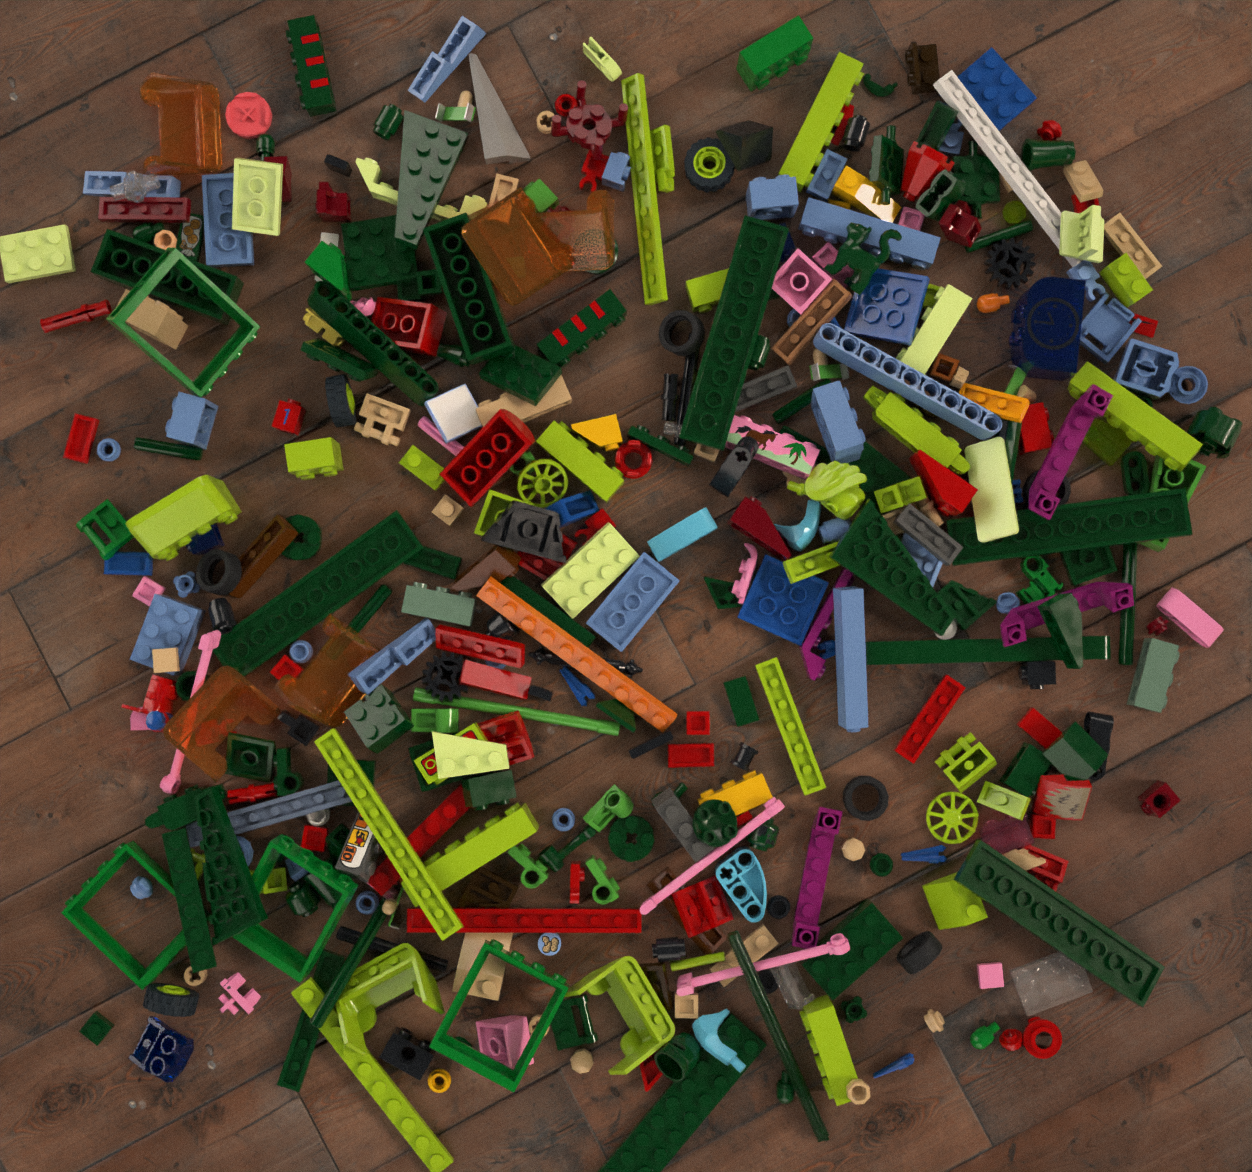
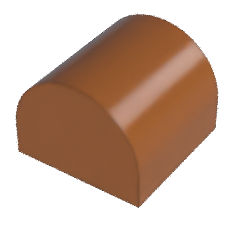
M938 353L930 366L928 374L951 382L960 360Z

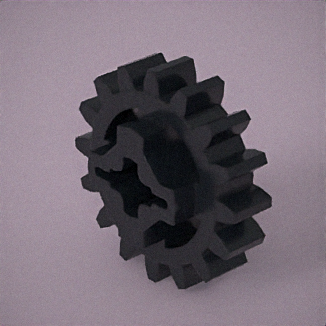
M1011 238L1008 243H1006L1005 239H1002L999 245L995 243L991 247L992 251L989 250L986 253V256L990 259L984 262V265L989 266L985 274H992L989 281L992 282L996 279L998 281L997 287L1005 284V288L1008 290L1013 284L1016 289L1020 286V282L1025 284L1028 281L1027 277L1033 275L1034 272L1030 268H1033L1036 263L1030 259L1035 254H1028L1027 251L1030 246L1022 247V240L1015 244L1014 238ZM1000 252V255H999L1000 261H999L998 263H996V262H995V261H996V257H997L998 253ZM1024 264L1023 272L1020 275V266Z
M442 652V658L434 655L433 663L426 662L429 669L422 671L423 675L427 676L422 679V683L429 684L426 686L425 691L427 693L433 691L432 699L440 696L441 703L444 702L445 698H449L450 703H453V697L456 696L460 700L462 699L461 692H469L466 685H457V680L460 678L463 657L459 656L455 659L454 652H451L450 657H446L445 652ZM446 663H450V664H454V666H453V667H452V666H447V665H445V664H446ZM435 669H437V676L433 678L434 680H432L433 672ZM443 671L448 676H451L452 684L447 679H444ZM445 688V689H449L450 691H449V692H445V691H441L440 689Z

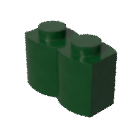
M945 169L934 178L931 188L919 197L916 208L927 218L939 221L949 204L957 201L963 195L967 183L957 174Z

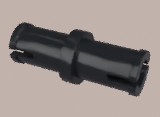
M664 374L663 394H661V400H663L661 420L676 421V401L679 400V395H677L678 374Z

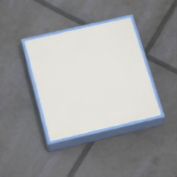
M466 383L424 403L446 444L482 428L475 410L478 408V405Z

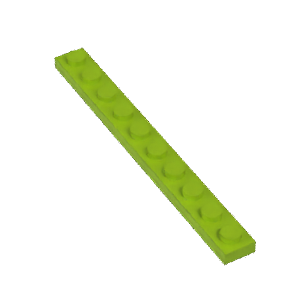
M636 73L621 80L623 103L628 105L626 132L645 305H654L667 301L668 296L645 81L643 74Z
M332 728L315 740L314 743L441 940L444 941L464 926L336 728Z
M311 976L291 992L292 996L310 1018H312L325 996ZM334 1006L323 1026L318 1029L431 1172L443 1171L454 1162V1158L368 1048V1054L362 1056L344 1045L337 1010Z

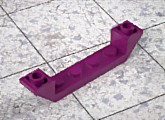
M1092 384L1071 407L1029 489V510L1047 520L1051 519L1061 500L1055 495L1094 418L1104 415L1113 397L1112 394Z
M844 567L807 631L801 646H799L807 677L813 681L816 678L820 679L826 670V666H824L826 660L810 652L811 648L816 649L821 640L819 636L823 628L827 629L833 619L830 616L834 609L833 588L850 587L855 580V577L852 576L853 574Z
M1097 581L1059 593H1072L1079 603L1081 612L1102 605L1112 612L1134 606L1133 588L1130 583ZM1056 595L1012 608L1000 625L1003 646L1007 647L1026 641L1025 630L1045 624L1037 606Z
M820 806L817 810L811 827L795 908L792 946L808 949L817 945L820 930L818 919L834 837L835 834L839 833L843 811Z

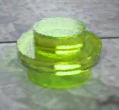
M1010 201L1004 206L1002 215L1006 222L1018 224L1025 218L1026 209L1021 202Z

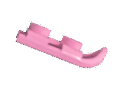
M745 543L744 546L749 551L751 558L742 560L739 568V573H742L740 581L735 580L732 593L736 594V597L739 598V604L744 603L757 563V549L749 543Z

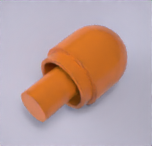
M997 293L982 295L977 300V309L982 313L997 311L1001 305L1010 304L1009 295L998 296Z

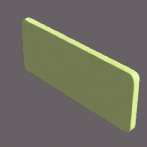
M995 437L967 446L964 452L966 461L970 463L968 471L969 484L978 489L972 498L978 540L985 543L1017 534L1019 526L1005 440L1002 437Z

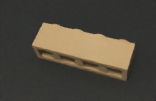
M560 375L537 406L505 392L500 395L498 400L492 402L489 399L479 403V407L475 410L482 428L500 409L510 411L525 423L571 404L572 398L562 375Z

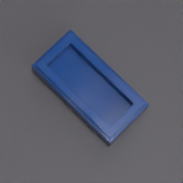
M116 551L112 558L104 560V574L152 576L153 558L148 552Z

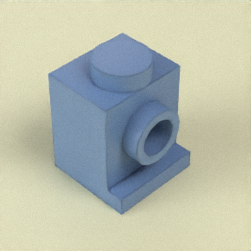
M611 152L602 175V185L624 192V180L627 181L631 171V167L628 166L629 155L622 152H617V154Z

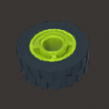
M707 137L703 140L700 139L697 143H693L686 152L684 160L686 177L697 190H703L707 193L709 191L717 192V190L723 189L726 184H729L734 174L735 165L718 138L711 139V137ZM707 161H712L716 164L712 169H706L703 165Z
M341 374L326 377V397L336 428L355 425V402L347 375Z
M149 984L146 989L143 1006L145 1009L157 1014L174 1017L192 1016L196 1012L199 993L191 988L174 984Z

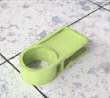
M592 37L589 38L588 45L583 43V53L611 82H614L622 75V71L617 63Z

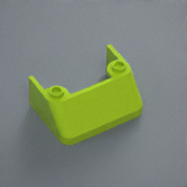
M408 943L400 944L356 968L335 1004L344 1045L362 1056L368 1054L363 1033L370 1030L376 1023L377 1014L375 1008L413 988L415 994L422 999L423 1003L440 1015L445 1013L437 982L418 951Z
M631 956L620 957L589 973L571 986L565 997L577 996L586 990L591 995H601L607 991L630 1030L623 1035L620 1041V1047L625 1058L608 1070L610 1075H627L670 1041L675 1034L674 1023L638 962Z

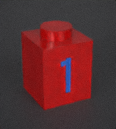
M289 398L287 402L279 400L271 427L299 436L307 410L301 407V402Z

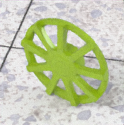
M552 459L532 460L531 463L519 472L517 480V490L521 499L540 508L548 507L561 500L568 488L566 471L559 463ZM546 464L543 474L540 473L537 465ZM551 465L559 469L551 475H548ZM534 467L537 476H531L526 472ZM563 474L564 482L552 481L553 478ZM523 477L533 481V483L521 486ZM553 486L564 487L559 496L552 490ZM534 488L531 494L526 498L522 491L525 489ZM537 493L540 494L541 504L531 502ZM550 493L555 500L545 504V494Z
M953 791L944 792L936 796L929 804L926 812V823L929 831L935 838L944 843L957 844L967 840L975 833L979 814L973 801L966 795ZM945 796H951L950 808H947L940 799ZM955 796L964 799V802L957 809L955 808ZM936 802L944 810L943 813L931 811ZM969 803L973 813L961 814V811ZM930 815L941 817L942 821L932 826ZM974 817L972 827L964 823L962 819ZM946 825V830L944 832L943 837L939 836L934 831L939 827ZM959 825L969 830L963 837L960 835ZM951 828H954L957 839H947Z

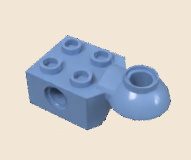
M1132 338L1126 344L1113 379L1132 393L1145 395L1157 400L1167 392L1170 393L1174 400L1184 404L1199 401L1207 392L1208 387L1206 375L1202 370L1193 366L1178 368L1179 359L1177 352ZM1183 380H1188L1192 383L1191 391L1183 390L1181 386Z

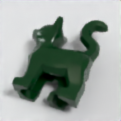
M851 222L846 228L848 232L847 240L839 248L836 260L833 264H827L824 269L831 275H835L848 265L854 270V274L852 277H847L844 283L860 295L869 285L872 275L888 259L890 255L889 239L901 241L902 236L897 230L890 229L881 234L879 240L881 253L876 256L860 247L868 239L872 228Z

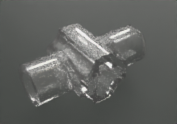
M131 171L126 173V177L123 179L124 182L111 185L110 192L115 201L127 198L128 201L139 203L144 201L147 192L159 189L160 182L155 173L143 176L142 173Z

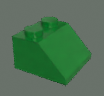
M321 241L306 259L305 264L316 276L330 283L350 302L352 291L349 285L347 264L344 261L346 257L333 243L330 242L327 245Z

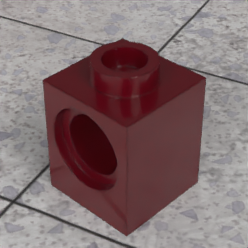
M1159 780L1137 797L1141 802L1140 808L1148 816L1161 818L1181 801L1166 782ZM1159 795L1161 798L1160 804L1155 806L1153 800L1155 796Z

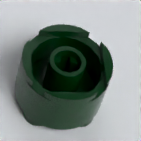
M1209 407L1208 410H1201L1196 413L1187 433L1203 444L1198 453L1208 457L1210 453L1218 454L1216 458L1223 459L1230 455L1243 424L1238 419L1224 415L1221 409Z

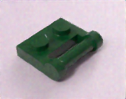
M587 994L564 998L551 1021L558 1051L582 1044L594 1043L599 1040L591 1022L587 1006L589 1001ZM573 1005H578L585 1032L584 1035L579 1036L571 1007Z

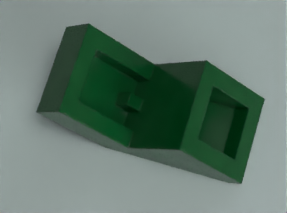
M436 269L416 272L417 281L397 284L398 300L423 301L442 293V284Z

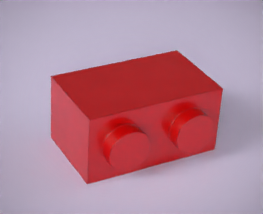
M1043 402L1030 404L1025 413L1019 438V455L1048 450L1054 442L1053 432L1049 430L1047 422L1049 421V411L1047 407H1044Z

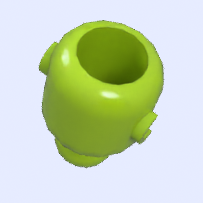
M856 485L828 500L820 501V503L837 518L847 520L864 502L865 494L859 488V485Z

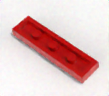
M441 624L435 629L437 649L517 668H522L525 664V644Z
M945 674L893 751L914 764L966 687Z

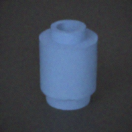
M834 518L818 526L823 544L828 542L832 544L840 541L852 523L850 518L847 520Z

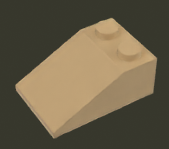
M465 933L452 991L458 992L485 940H497L504 945L503 949L509 952L513 933ZM489 953L468 995L498 1001L507 962Z

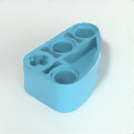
M707 507L658 534L647 541L657 561L660 562L715 531L718 527Z
M741 846L716 864L715 874L744 917L750 922H758L765 914L767 899L766 881L761 865L753 851L746 846ZM742 853L750 854V861L746 864L738 861L739 855ZM723 867H725L726 869L731 868V870L729 871L730 875L728 877L725 874L722 876L720 875L722 874L721 869ZM736 886H744L745 893L742 896H735L733 894ZM750 905H758L759 911L755 915H750L747 913L748 907Z

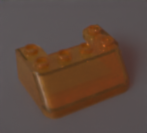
M222 666L213 673L165 724L163 734L189 761L217 783L227 771V762L215 749L225 740L228 733L232 732L247 715L259 725H268L281 712L279 706L233 667Z

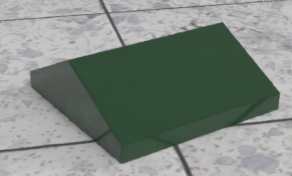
M1076 721L1041 753L1064 775L1067 781L1088 779L1108 757V754Z
M229 732L225 774L270 783L274 771L275 741Z

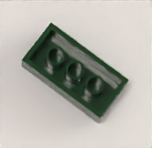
M868 898L819 940L816 945L827 944L833 935L841 933L848 939L850 950L842 955H830L828 953L800 961L801 965L832 1000L836 999L903 939L899 932Z

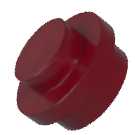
M1162 616L1158 617L1146 626L1149 630L1148 634H1155L1156 637L1168 629L1166 625L1169 621L1167 619L1164 620Z

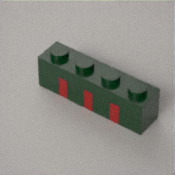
M311 15L287 20L289 29L285 30L288 43L293 46L290 56L293 66H297L298 73L295 74V80L298 88L302 89L303 95L299 96L302 109H306L310 117L336 112L337 109L322 37L315 16Z
M609 289L537 343V348L547 361L562 369L571 362L570 358L575 354L581 355L589 349L588 344L596 340L598 342L608 334L607 330L612 326L617 328L624 323L627 310L612 290Z

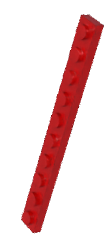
M421 907L407 908V933H437ZM452 908L464 926L455 933H641L642 928L640 908Z

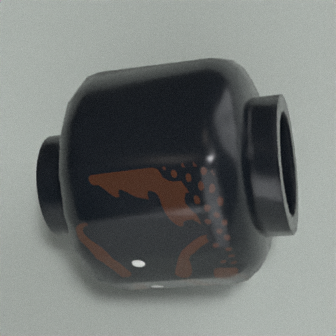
M499 612L487 621L488 630L486 634L488 636L512 640L520 633V628Z

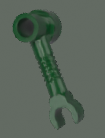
M588 825L564 848L557 851L551 844L543 849L537 857L556 873L565 864L562 860L583 842L592 838L596 834V830Z

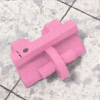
M239 972L228 979L225 978L220 983L232 996L229 999L223 993L218 998L224 1004L220 1009L221 1013L229 1009L235 1015L239 1011L233 1004L236 1001L249 1014L254 1010L253 1006L261 997L253 988L242 997L237 989L246 980Z

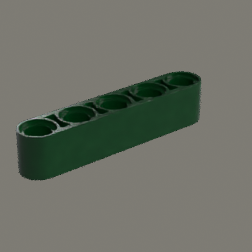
M507 576L499 582L587 648L596 638L595 635L516 577L509 578Z

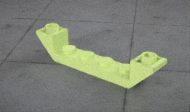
M357 158L356 164L373 198L397 206L398 191L393 190V187L387 183L380 182L378 184L382 175V171L379 165H377L378 163L370 158H365L364 160ZM465 195L460 212H457L458 209L450 205H445L444 207L437 205L432 218L444 221L467 213L473 221L487 214L488 203L480 196L473 195L470 197Z

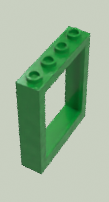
M170 247L165 250L106 318L110 324L191 394L198 397L206 396L212 390V384L215 380L225 375L228 370L227 366L232 360L234 361L241 356L242 348L246 343H250L256 338L257 330L260 328L250 316L176 248ZM173 266L182 272L239 325V328L194 381L190 380L125 323Z
M280 834L270 841L252 875L259 895L281 854L342 893L308 957L259 924L233 936V938L300 983L311 973L359 885L353 882L352 878L348 875L341 874L335 870L330 863L320 860L310 850L296 844L292 838Z
M132 841L127 844L123 842L114 850L115 856L110 861L107 859L97 868L99 873L94 878H88L81 885L83 890L78 895H72L65 902L67 907L61 913L141 990H144L187 946L183 929L145 968L83 909L131 856L175 896L171 876L138 844ZM205 909L207 922H209V915L211 914Z
M491 939V941L485 940L429 1047L514 1093L569 989V984L566 983L567 979L558 973L551 975L546 972V967L535 961L532 964L525 961V956L515 950H512L510 953L503 949L504 945L494 939ZM489 953L555 988L514 1069L446 1034Z

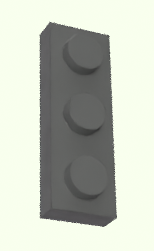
M789 365L744 383L735 413L797 388Z
M910 503L904 507L893 522L946 566L953 562L963 548Z

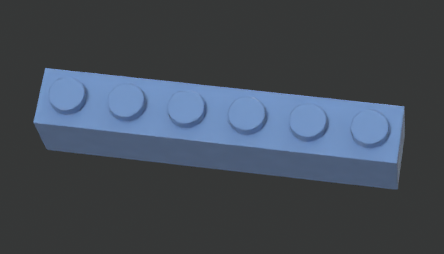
M808 197L798 230H801L804 235L815 237V235L821 236L830 243H844L848 235L846 228L851 222L861 224L867 228L870 226L872 230L868 239L860 247L877 256L881 253L879 246L881 234L886 230L894 229L901 234L902 239L901 241H896L895 239H889L888 241L890 246L889 258L892 262L900 264L906 262L912 264V267L918 270L929 269L933 264L941 237Z

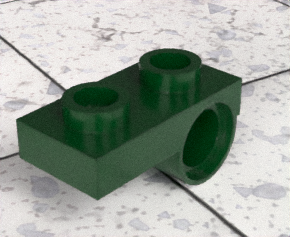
M291 747L277 748V753H274L273 756L274 766L277 767V776L274 777V789L277 790V796L293 794L304 786V777L301 773L292 771ZM289 776L296 780V787L294 789L287 785V778Z

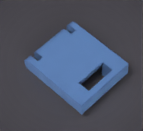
M1107 292L1100 297L1079 323V331L1074 339L1104 364L1110 361L1142 322V320L1137 318L1130 325L1128 322L1135 314L1114 297L1107 305L1104 304L1110 295ZM1087 334H1090L1099 343H1101L1104 346V348L1102 350H1099L1090 341H1088L1085 338V336Z

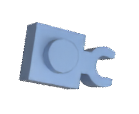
M1083 260L1066 272L1078 291L1085 288V295L1088 301L1092 302L1096 299L1092 293L1093 290L1098 291L1100 296L1106 292L1101 284L1095 282L1100 276L1091 262Z

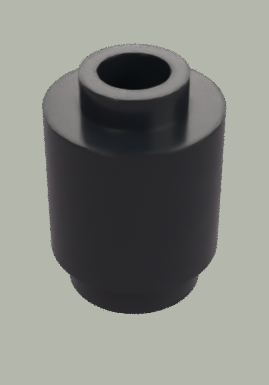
M854 115V117L848 118L842 138L844 142L843 148L852 152H859L861 147H864L870 127L866 117Z
M217 598L209 603L208 612L213 630H219L221 634L231 632L233 627L236 626L231 604L225 598Z
M669 937L656 939V944H652L653 958H658V963L679 961L680 958H685L684 938Z

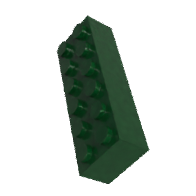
M463 213L422 228L467 360L472 365L516 350L472 220L468 214Z
M107 229L90 272L100 279L132 290L165 250ZM188 259L235 304L237 303L244 285L243 281L235 275ZM175 266L169 270L148 295L154 299L228 325L231 319Z

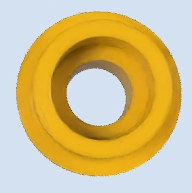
M438 1068L429 1074L428 1086L432 1091L442 1093L450 1087L451 1076L445 1069ZM436 1077H442L444 1082L441 1084L437 1083Z

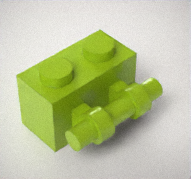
M971 732L965 737L961 736L957 739V743L949 750L945 749L940 753L941 756L934 761L939 768L946 763L950 765L943 772L960 793L997 765L995 758L980 741L973 747L970 746L976 740ZM964 750L966 753L955 761L954 757Z

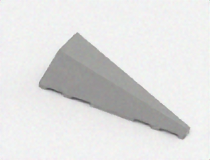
M469 53L486 165L509 161V164L531 161L526 147L477 55Z

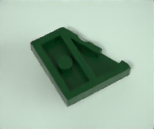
M954 580L949 581L936 592L955 616V623L962 631L966 630L997 603L995 599L984 597L978 594L977 591L965 588Z

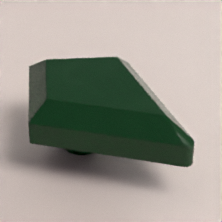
M704 577V581L717 609L741 607V604L738 603L739 598L736 597V594L732 593L734 583Z

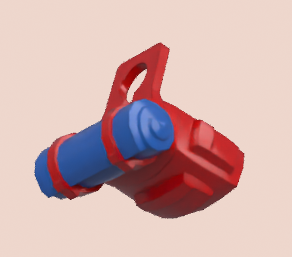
M152 675L142 709L124 704L121 706L125 709L148 714L146 725L154 732L175 735L182 730L179 718L172 714L174 701L178 700L179 695L176 691V681L170 678Z

